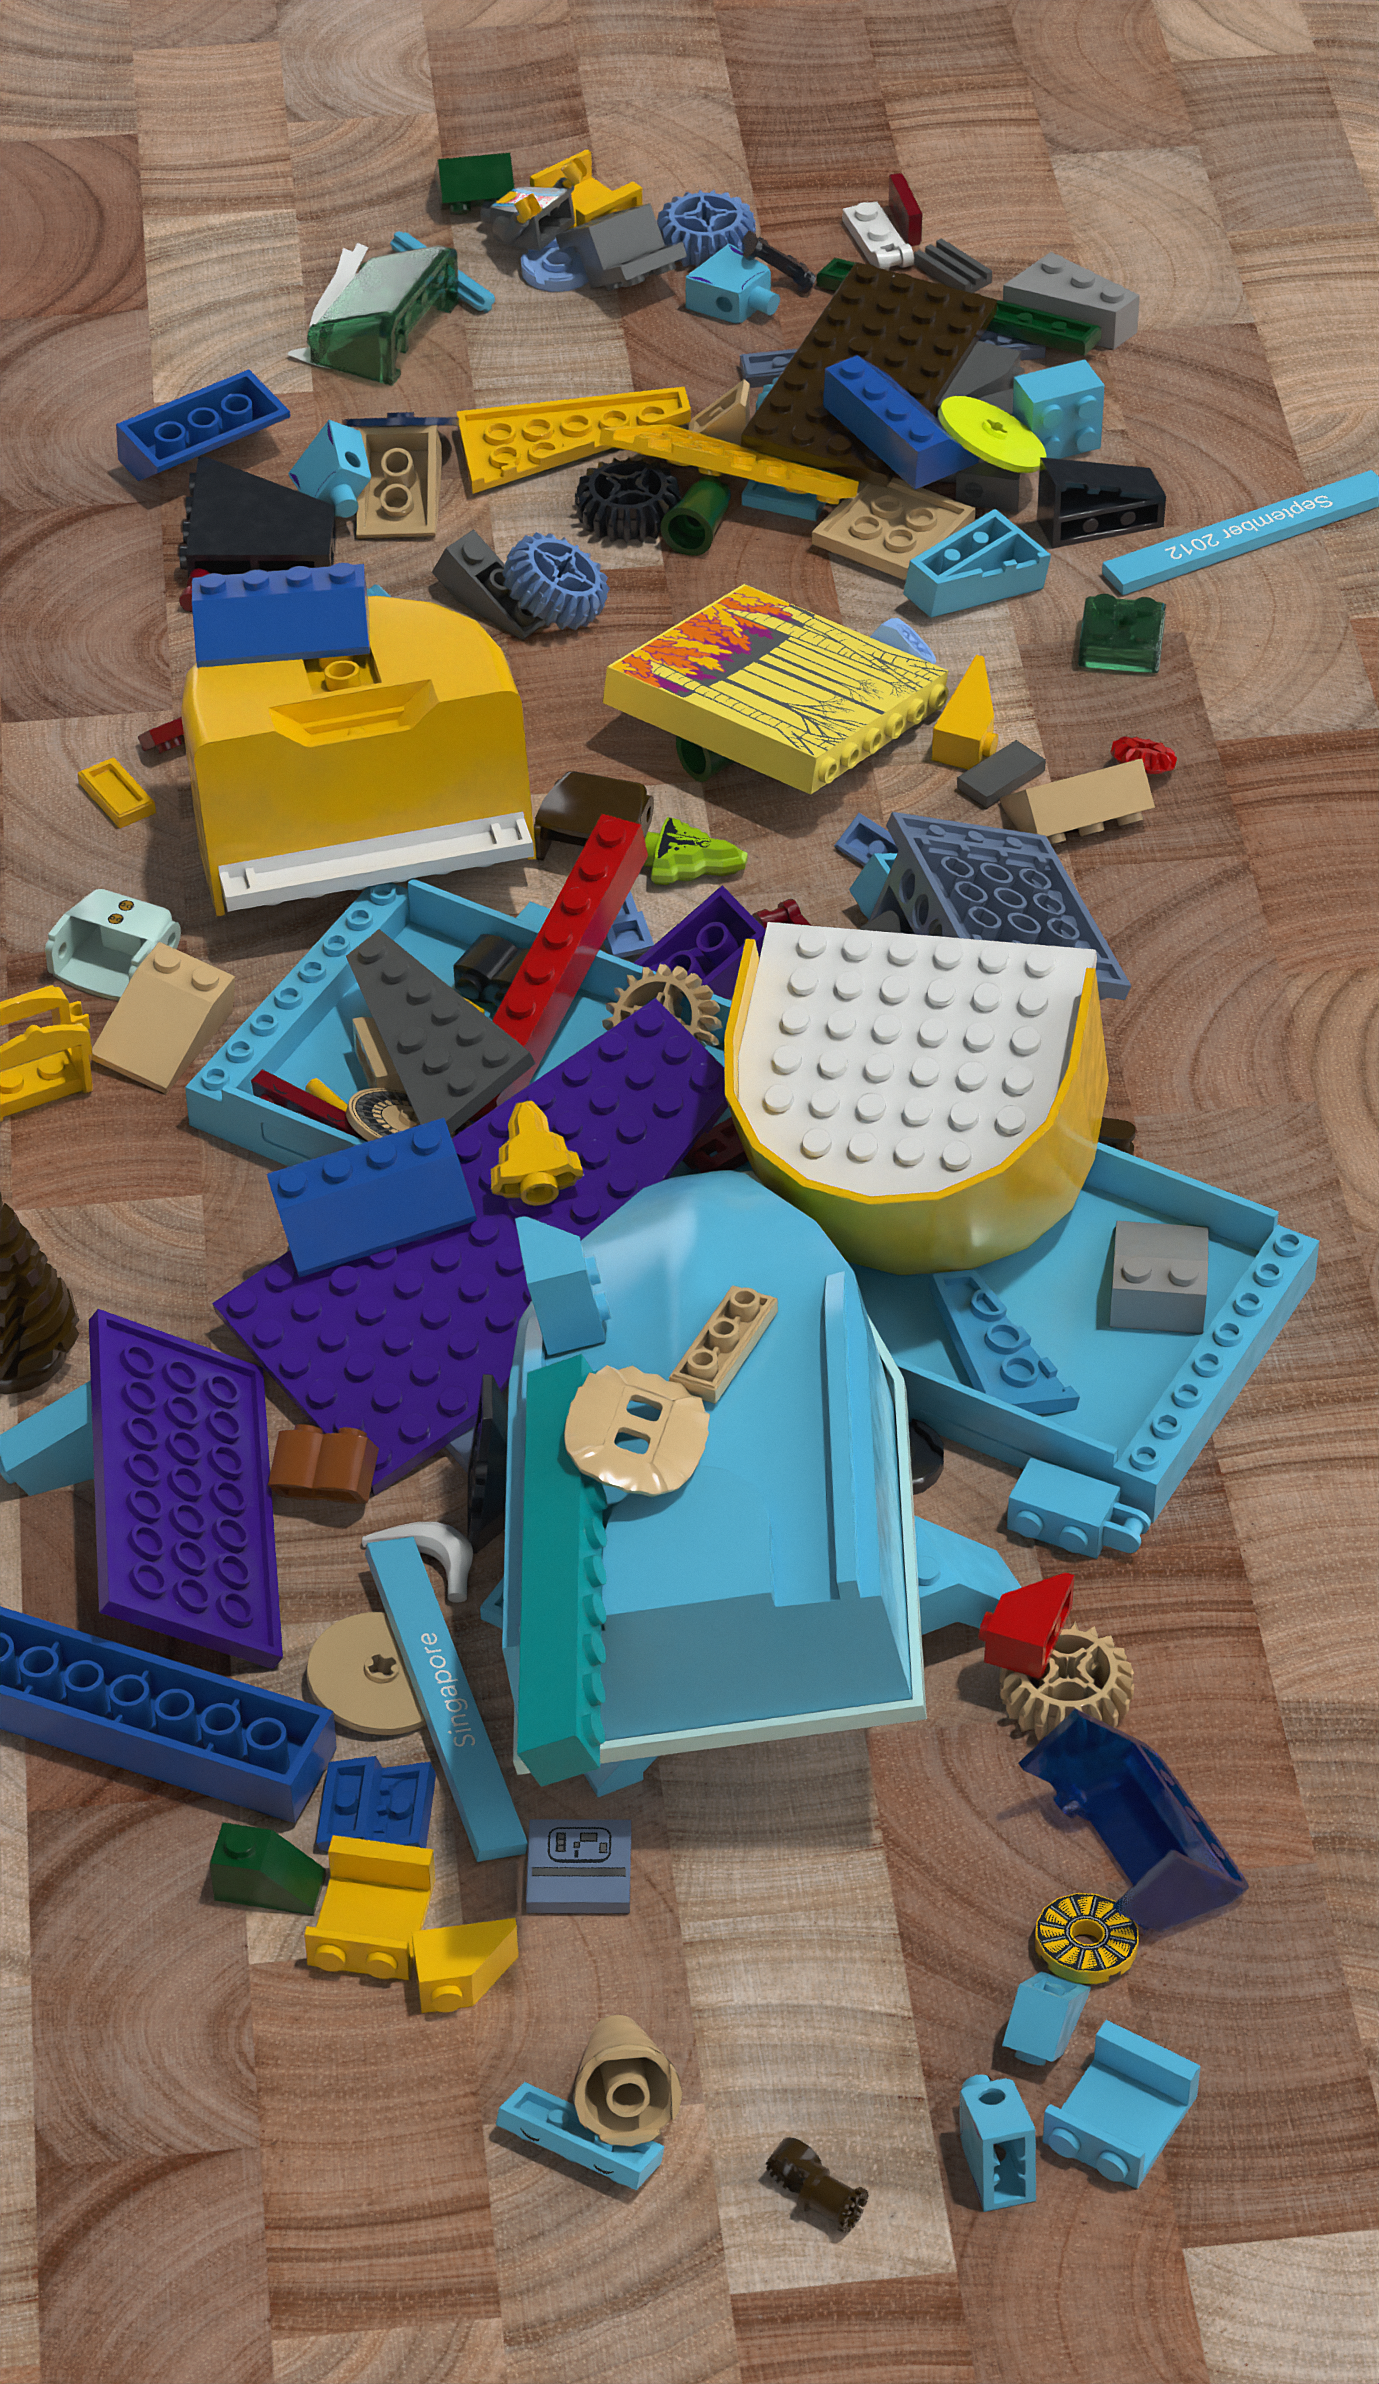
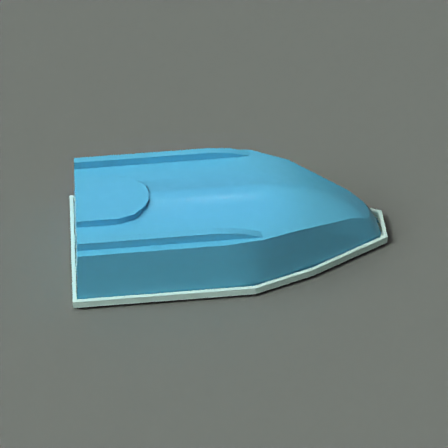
M722 1170L669 1178L643 1188L581 1240L584 1255H595L601 1283L593 1285L594 1291H605L611 1319L602 1321L606 1341L548 1355L532 1301L519 1320L508 1394L502 1650L514 1701L513 1762L517 1775L530 1773L517 1755L527 1372L582 1354L593 1371H600L606 1365L617 1370L633 1365L645 1374H658L666 1381H669V1376L732 1285L740 1288H751L758 1293L778 1298V1312L717 1403L714 1404L702 1400L705 1412L710 1414L709 1434L705 1443V1450L694 1472L686 1483L676 1491L655 1497L625 1493L616 1487L603 1484L607 1497V1508L603 1510L602 1524L607 1536V1545L602 1547V1563L606 1571L607 1582L605 1585H602V1602L606 1611V1623L601 1625V1640L606 1652V1661L601 1664V1680L605 1689L606 1699L601 1704L600 1720L605 1731V1742L600 1745V1764L926 1720L907 1391L904 1377L866 1312L853 1269L815 1220L764 1187L753 1171L736 1172ZM632 1400L629 1401L626 1408L630 1414L649 1421H657L661 1414L660 1410L646 1403ZM618 1433L614 1441L618 1447L637 1454H645L649 1447L646 1440L627 1433Z

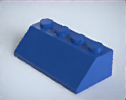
M856 355L825 368L823 406L913 489H918L979 463V457L969 452L953 439L934 415L887 373Z
M248 369L117 423L118 460L139 482L291 417L290 410Z
M337 563L331 567L319 568L297 566L283 571L265 572L263 570H252L245 574L235 575L212 573L203 577L192 578V612L197 668L370 654L369 603L364 564Z
M445 1118L266 1174L299 1278L477 1221Z

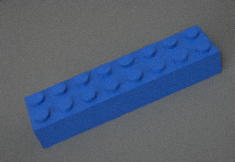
M0 1606V1729L288 1822L295 1823L325 1771L328 1762H330L337 1749L334 1712L332 1710Z

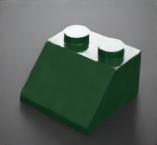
M511 152L437 159L434 179L440 210L449 209V213L453 215L466 214L471 212V207H480L486 201L496 202L514 189Z

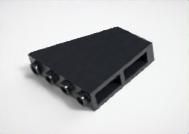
M198 457L196 473L189 474V493L193 497L186 498L187 521L183 522V544L187 546H180L179 555L180 569L187 570L188 578L195 569H203L210 574L235 575L245 574L252 570L271 572L289 570L297 566L319 568L334 565L337 533L335 506L333 504L214 459Z

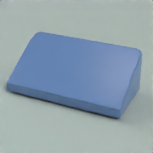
M861 813L857 814L834 845L837 850L864 867L874 853L898 854L899 851L889 831Z

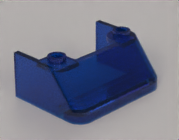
M1075 1708L1018 1762L1023 1771L1052 1785L1056 1791V1794L1053 1795V1800L1064 1814L1072 1819L1078 1815L1092 1823L1133 1884V1887L1114 1903L1113 1907L1117 1913L1134 1920L1144 1930L1149 1931L1152 1928L1159 1932L1166 1931L1234 1903L1249 1889L1247 1880L1167 1764L1150 1746L1141 1740Z

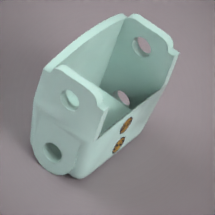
M96 889L68 910L49 932L48 941L45 946L47 969L54 977L71 987L98 997L119 1001L136 969L158 942L177 949L181 937V927L178 922L172 921L170 911L164 907L105 889Z

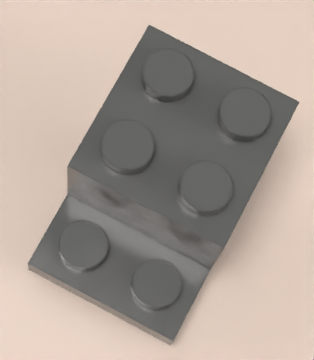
M650 203L615 211L555 235L559 249L573 246L575 252H579L591 288L605 285L607 291L623 286L624 288L645 281L647 276L671 271L676 268L674 261L687 257L683 242L664 245Z

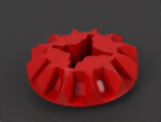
M1124 736L1113 741L1110 754L1117 759L1119 764L1142 759L1146 774H1163L1166 771H1171L1175 768L1177 762L1175 752L1171 748L1165 747L1163 743L1153 742L1150 739H1141L1137 736L1133 738Z

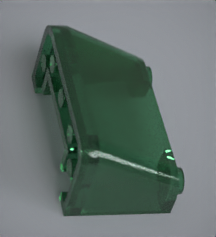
M437 245L370 258L367 263L364 262L358 274L319 319L317 324H312L307 335V344L310 346L311 363L393 386L401 376V369H397L395 365L399 352L404 354L408 352L409 333L431 306H435L437 310L451 314L459 304L457 251L453 248Z

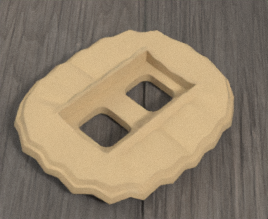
M606 1365L596 1374L589 1373L583 1386L578 1388L576 1396L571 1402L566 1420L565 1446L567 1454L582 1474L590 1476L606 1486L616 1487L625 1493L655 1497L676 1491L686 1483L694 1472L705 1450V1443L709 1434L710 1414L705 1412L702 1398L690 1395L682 1383L666 1381L658 1374H645L633 1365L619 1370ZM629 1401L646 1403L660 1410L659 1419L657 1421H649L630 1414L626 1409ZM618 1433H627L646 1440L649 1444L647 1452L645 1454H637L618 1447L614 1443L616 1435Z

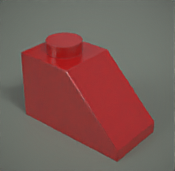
M1064 1572L1002 1594L994 1613L987 1611L980 1626L979 1640L985 1642L984 1663L1041 1679L1072 1609L1075 1575Z

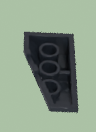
M488 1374L482 1375L467 1468V1539L471 1543L473 1554H477L505 1530L508 1405L493 1375Z

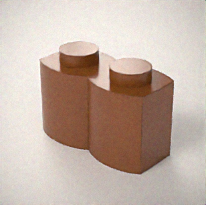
M295 1425L294 1430L279 1431L268 1486L279 1496L290 1499L327 1500L348 1504L368 1503L379 1448L367 1437V1433L359 1429L343 1427L339 1429L338 1433L323 1434L320 1428L312 1425Z

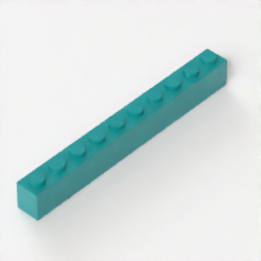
M582 1354L527 1372L517 1755L541 1787L599 1769L600 1745L605 1742V1731L600 1716L601 1704L606 1699L605 1689L601 1680V1664L606 1661V1652L601 1640V1625L606 1623V1611L602 1602V1585L606 1584L607 1576L602 1563V1547L607 1545V1536L602 1524L603 1510L607 1508V1497L602 1483L579 1471L567 1454L564 1441L566 1420L571 1402L574 1400L578 1388L583 1386L588 1374H596L598 1370H592Z

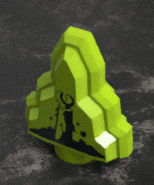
M667 817L660 833L647 832L645 838L648 857L644 866L652 867L651 880L655 885H669L675 881H693L701 875L727 876L736 874L738 871L746 868L747 852L725 840L710 838L707 833L701 832L698 828L690 827L689 824L681 822L680 819Z

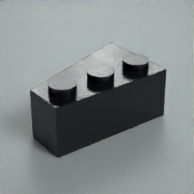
M1040 457L1037 522L1052 549L1164 527L1166 494L1151 468Z

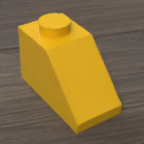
M516 1918L412 1931L414 1966L421 2013L435 2011L452 2012L459 2008L474 2006L518 1958Z

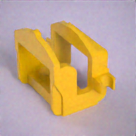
M50 985L0 1002V1026L51 1010L53 1026L40 1028L37 1025H31L24 1034L16 1036L0 1046V1122H3V1117L82 1090L84 1093H89L93 1090L90 1067L93 1053L91 1037L88 1031L90 1029L89 1015H83L81 1001L69 1003L60 987Z

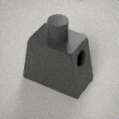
M979 458V463L934 481L939 483H956V501L968 506L1018 512L1019 472L1000 468Z

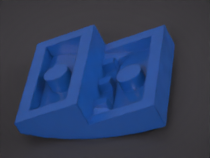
M376 1756L328 1762L316 1839L319 1849L328 1851L333 1835L426 1848L436 1781V1772L431 1763L423 1762L382 1768Z

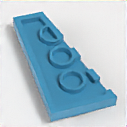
M975 1269L931 1274L928 1288L975 1390L1034 1414L1077 1410L1080 1399L1078 1393L1072 1386H1063L1056 1377L1058 1369L1048 1357L1041 1359L1030 1346L1032 1339L1022 1326L1017 1327L1011 1323L1006 1316V1306Z

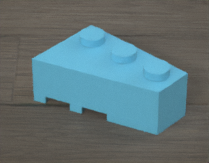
M994 509L911 559L903 595L932 618L1044 589L1051 554L998 510Z

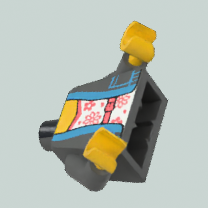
M579 157L574 158L561 169L566 178H559L552 188L517 187L496 202H484L481 208V219L483 223L492 224L493 236L498 243L540 251L555 239L556 234L566 231L576 223L571 193L574 191V186L588 173L586 166Z

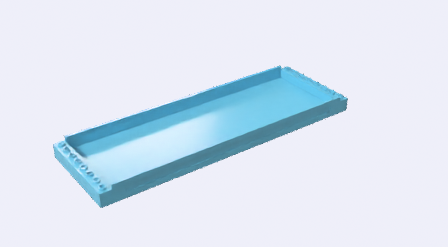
M413 878L408 882V889L391 882L368 886L187 1084L185 1091L189 1126L289 1167L367 1142L254 1096L251 1080L262 1069L306 1091V1085L310 1080L318 1078L347 1104L355 1093L370 1089L355 1053L352 1019L373 1017L346 955L380 929L458 994L483 1008L485 1016L492 1021L498 1007L492 1002H479L463 996L455 988L453 965L481 934L495 935L509 941L517 948L530 949L541 928ZM598 951L529 1085L607 1032L602 1026V1020L613 1017V1014L606 1010L605 1003L618 1002L619 997L615 995L614 988L619 987L625 991L630 986L627 983V975H633L637 980L642 979V966L603 951ZM713 994L710 1000H715L720 1006V1011L714 1017L721 1021L722 1028L710 1032L718 1039L719 1045H706L705 1048L725 1068L724 1034L732 1001ZM683 996L680 1006L683 1007L681 1019L687 1025H691V1005L688 998ZM729 1107L714 1126L732 1116ZM1098 1142L1095 1160L1073 1209L1027 1249L974 1268L1006 1306V1316L1011 1323L1017 1327L1022 1326L1032 1338L1030 1346L1041 1359L1048 1357L1058 1369L1056 1377L1063 1386H1072L1080 1396L1077 1410L1045 1414L1031 1413L974 1389L928 1288L932 1273L896 1275L850 1262L847 1263L855 1273L866 1312L904 1377L907 1391L908 1422H911L912 1418L923 1421L934 1429L938 1435L1023 1470L1031 1457L1120 1487L1119 1503L1143 1511L1148 1515L1151 1522L1154 1523L1314 1282L1320 1241L1277 1225L1279 1211ZM714 1151L713 1153H711V1154H709V1155H710L711 1157H713V1156H715L716 1154H718V1152H717V1151ZM681 1161L669 1178L700 1174V1170L697 1168L691 1169ZM747 1161L732 1171L745 1172L753 1171L750 1162ZM1116 1221L1208 1227V1280L1203 1334L1109 1327Z

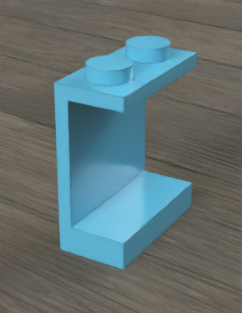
M1105 2020L1096 2034L1094 2060L1062 2108L1059 2109L1049 2104L1045 2110L1042 2142L1049 2145L1056 2153L1063 2157L1075 2158L1097 2169L1104 2177L1111 2181H1121L1138 2189L1195 2101L1198 2094L1201 2066Z

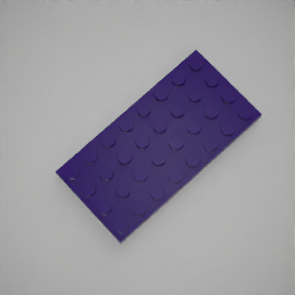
M97 1309L89 1319L99 1613L274 1669L283 1658L272 1489L268 1486L270 1460L263 1367Z

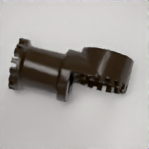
M784 2138L767 2159L766 2169L767 2171L772 2170L769 2175L771 2177L777 2176L775 2180L777 2184L780 2181L784 2182L782 2185L784 2189L789 2188L790 2192L799 2194L797 2207L804 2212L813 2210L835 2222L836 2229L843 2234L851 2232V2228L856 2226V2221L860 2220V2217L856 2215L857 2212L863 2214L864 2209L860 2208V2206L865 2207L867 2205V2199L869 2198L868 2190L862 2187L853 2189L831 2177L829 2169L822 2166L821 2159L809 2145L796 2138Z

